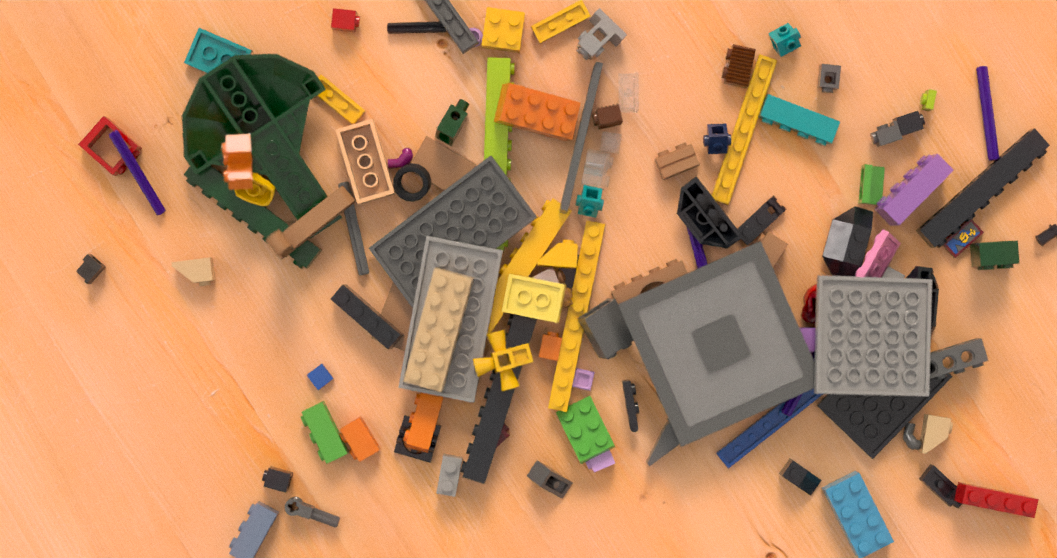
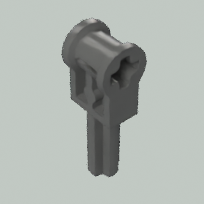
M292 497L285 503V511L290 516L298 515L306 519L311 518L332 527H337L340 517L317 509L315 506L303 502L299 497ZM294 502H296V506L299 507L296 508L295 511L292 510V506L290 505Z

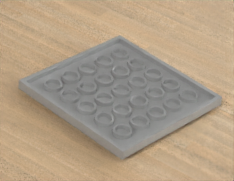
M817 276L814 393L929 396L932 279Z

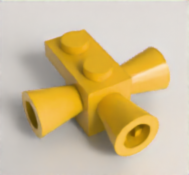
M505 330L486 334L494 353H490L491 357L472 359L477 377L495 369V372H500L501 391L519 387L520 385L511 368L533 362L529 344L506 349Z

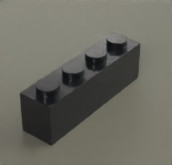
M342 284L331 297L335 304L387 349H392L404 335L348 285Z

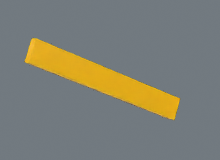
M761 54L758 55L731 135V146H728L727 154L724 156L712 192V196L719 203L725 205L730 203L777 63L776 59Z

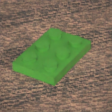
M591 396L568 406L567 412H556L581 464L615 448Z

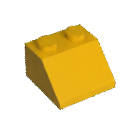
M563 240V243L555 245L538 260V267L576 269L578 244H574V240Z

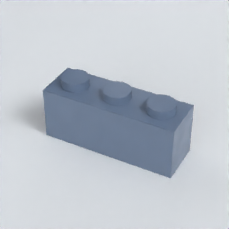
M260 501L256 505L252 504L247 513L250 515L247 522L243 520L238 529L240 531L238 538L234 537L229 545V548H231L229 554L235 558H254L279 511Z

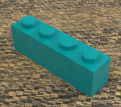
M770 94L765 97L759 114V118L762 119L761 122L771 126L773 123L780 126L779 129L786 132L795 131L798 133L797 136L808 139V137L816 139L815 143L822 146L832 144L840 121Z

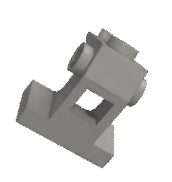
M599 8L589 20L594 27L588 33L584 31L578 37L579 42L576 51L579 54L581 53L585 60L588 58L591 60L594 55L598 57L605 50L603 46L609 40L617 47L627 34ZM597 30L605 36L601 42L593 35Z

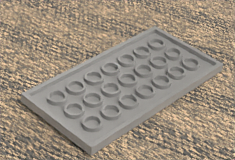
M426 236L398 388L472 403L475 402L479 377L476 375L472 359L483 358L486 334H488L503 250ZM437 267L474 277L446 384L442 392L404 382L433 271Z

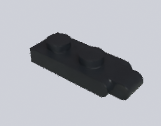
M624 380L622 385L629 426L632 432H637L636 414H639L638 402L634 403L633 395H636L635 384H631L630 380Z
M930 464L919 480L949 507L953 505L959 509L962 503L954 501L957 486L934 465Z

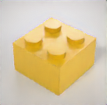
M487 7L482 48L520 53L525 12Z

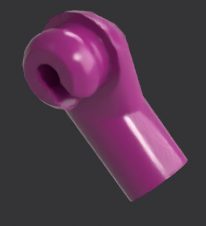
M404 148L398 159H388V168H402L404 165L409 164L413 159L412 150Z

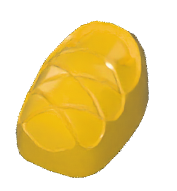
M252 172L253 189H236L235 194L240 199L252 204L268 206L273 199L275 186L260 175Z

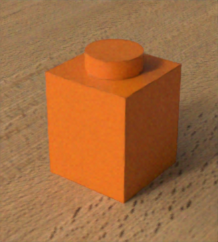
M548 331L547 335L543 334L539 357L558 361L562 338L558 337L559 333Z

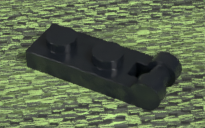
M774 195L737 228L743 236L741 240L747 246L786 211V208L777 202V198ZM770 206L775 210L772 215L767 211Z

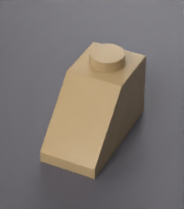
M212 257L171 262L172 267L193 283H199V286L211 285V281L216 280Z
M924 414L920 437L922 445L918 452L926 454L948 438L953 429V423L950 418Z

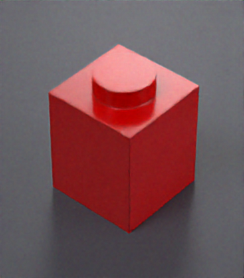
M333 8L331 28L339 31L356 32V27L359 28L360 16H357L358 13L355 10Z

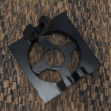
M404 415L394 452L431 463L441 425L436 424L428 453H417L415 449L409 451L404 445L403 438L405 431L412 423H409L410 416Z

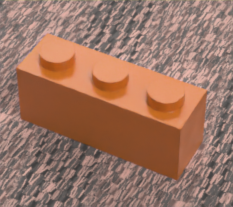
M422 392L421 394H416L414 404L417 405L416 411H412L409 418V423H412L410 430H406L403 441H406L407 448L425 453L429 452L444 397Z

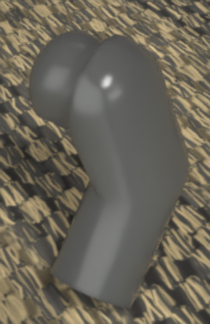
M907 423L904 429L903 440L909 449L919 450L922 444L913 435L915 424Z

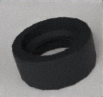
M410 163L404 165L393 178L395 193L405 201L414 202L422 199L431 187L429 172L419 164ZM415 172L422 178L423 187L419 192L409 193L402 187L401 179L405 173Z

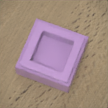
M576 368L573 387L590 391L595 372Z

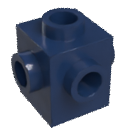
M726 123L707 124V135H703V145L707 147L708 154H727L728 146H731V134H728Z

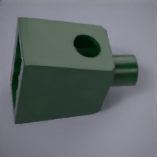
M459 99L456 106L450 105L436 129L435 138L452 147L467 119L468 113L466 110L469 107L468 102Z

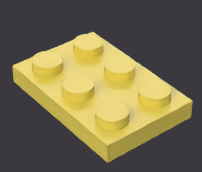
M509 274L502 312L559 323L566 285Z

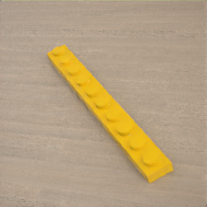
M586 220L572 288L573 298L571 300L573 305L569 306L548 405L549 409L568 411L584 333L577 318L588 312L606 225L603 223Z

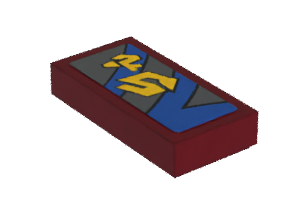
M973 220L965 222L956 234L949 236L943 246L953 258H956L984 232Z

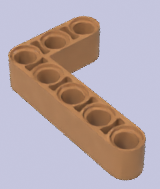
M341 186L284 232L280 230L274 232L266 239V242L277 256L283 259L349 208L355 200L346 188Z

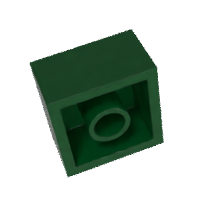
M1018 240L973 243L970 245L971 267L977 266L978 270L994 269V265H997V269L1014 268L1013 264H1020Z

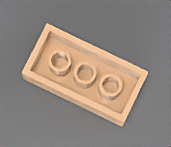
M370 119L336 129L357 204H364L396 194L374 120Z

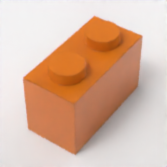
M361 416L340 429L341 433L339 435L344 443L348 442L351 447L349 452L354 460L358 459L361 462L381 449Z

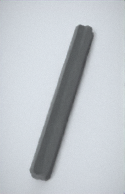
M349 182L338 184V188L344 186L352 196ZM353 203L344 211L358 274L366 275L369 273V268Z

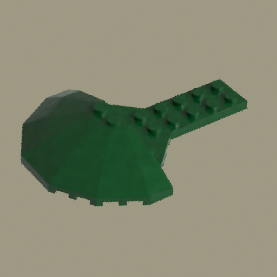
M277 53L238 54L232 56L198 79L182 114L183 153L185 160L195 174H198L212 164L224 166L222 143H226V135L250 134L252 172L268 176L298 221L328 197L299 154L309 102L325 91L326 88L313 70ZM338 215L312 237L340 220L342 216Z

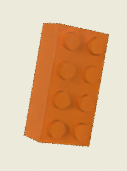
M506 83L501 88L494 122L558 140L570 141L573 139L581 102Z

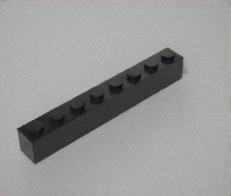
M1035 128L1030 129L1000 155L998 160L991 163L920 226L916 232L931 248L941 247L947 242L945 239L947 236L956 234L961 229L960 225L964 221L969 222L976 216L974 212L979 208L981 210L990 203L988 200L992 196L997 197L1000 195L1007 183L1012 184L1018 179L1017 174L1022 170L1024 172L1033 165L1032 161L1036 157L1040 159L1047 153L1046 149L1050 145Z

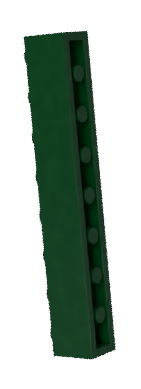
M211 165L198 174H195L192 168L189 167L183 174L187 177L186 181L193 187L198 185L203 189L201 191L203 195L209 199L215 198L218 201L216 204L225 211L228 208L233 212L232 217L239 222L243 220L249 224L247 228L253 233L257 234L259 232L264 236L262 239L265 242L274 232L278 230L284 232L290 227V225L265 206L255 205L237 197L235 190H229L228 182H224V175ZM307 240L291 252L289 256L295 259L293 263L299 268H309L322 250Z

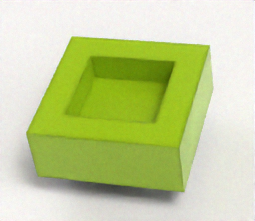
M929 89L922 94L920 99L922 110H933L936 90Z

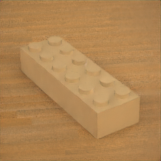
M438 267L434 268L404 382L439 392L444 390L474 277Z

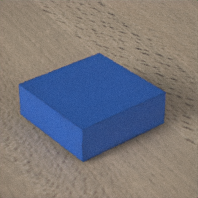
M323 363L307 374L317 390L334 379Z

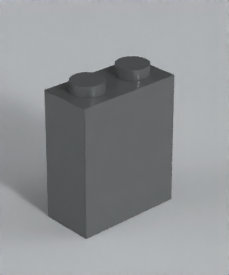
M607 298L577 318L599 358L611 359L617 355V351L630 347L632 341H634L616 299Z

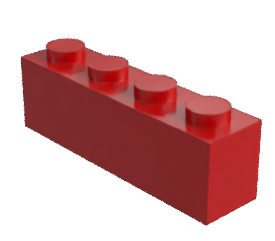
M958 482L954 501L1035 518L1039 499Z

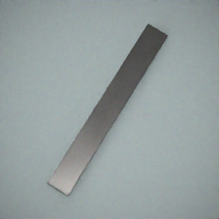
M596 62L593 66L559 208L560 213L566 214L569 209L603 63Z

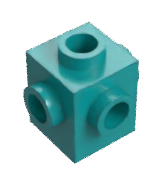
M789 23L768 33L772 46L780 57L801 47L799 41L801 35L798 29H793Z
M583 185L581 195L577 194L575 206H579V215L596 218L598 210L602 211L604 200L601 199V188Z

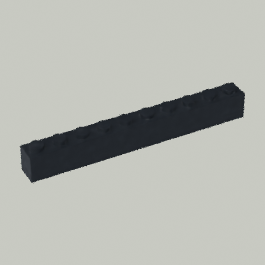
M510 314L507 323L510 326L509 333L505 332L506 349L529 344L537 319ZM522 365L511 368L517 381ZM495 369L492 370L489 379L493 381L491 388L487 387L484 398L487 399L485 407L481 406L478 417H481L479 425L475 424L472 435L475 436L474 442H469L466 454H469L468 461H463L460 470L463 473L462 477L485 484L515 388L501 391L500 372H495Z

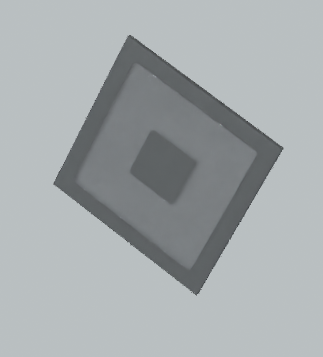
M761 241L618 304L681 447L814 389L815 362Z

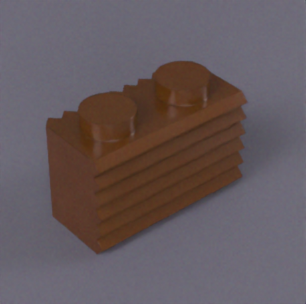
M735 44L731 46V49H727L725 59L729 61L727 67L723 68L721 77L725 79L724 84L743 88L748 87L756 49Z
M618 103L608 107H601V109L597 108L596 112L592 115L594 126L598 125L599 130L623 123Z

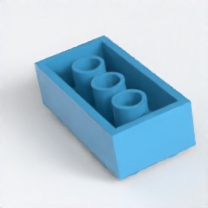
M853 471L822 487L856 557L863 558L894 542L859 472Z

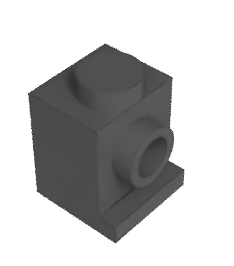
M821 64L819 66L817 88L822 89L823 93H833V90L839 89L841 66ZM826 76L831 78L830 83L825 82Z
M897 120L889 123L890 127L888 124L877 127L878 131L870 133L873 144L880 147L903 139Z

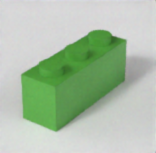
M324 401L301 412L303 415L301 420L305 427H309L311 431L309 433L310 439L313 444L317 443L320 449L317 452L322 461L325 460L326 464L349 453Z

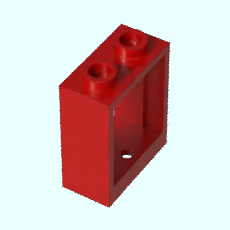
M103 116L78 145L112 175H122L128 168L122 158L112 167L91 147L109 127L113 131H119L123 140L131 146L129 150L135 159L141 154L139 151L142 147L108 117Z

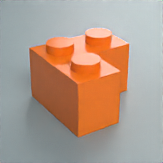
M250 134L226 135V143H222L224 166H228V170H224V182H228L229 190L253 189Z

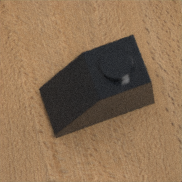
M790 458L779 473L810 496L821 482V479Z

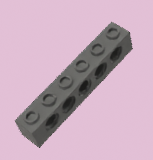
M975 338L930 352V364L932 365L930 379L934 377L936 380L943 379L950 372H954V374L962 373L969 366H972V368L983 366V362L989 360L982 338ZM966 351L969 354V359L963 362L961 355ZM946 357L951 361L950 366L947 368L943 366V360Z

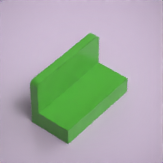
M868 164L861 165L859 204L877 205L876 203L882 198L884 167Z

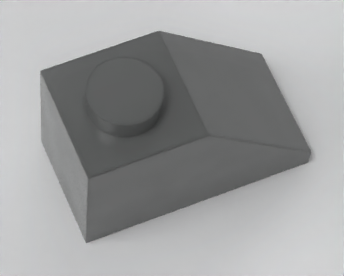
M538 460L527 474V477L538 486L562 499L573 484L570 480Z

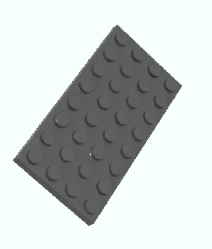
M489 156L369 247V249L413 308L426 236L497 249L538 217L495 159Z

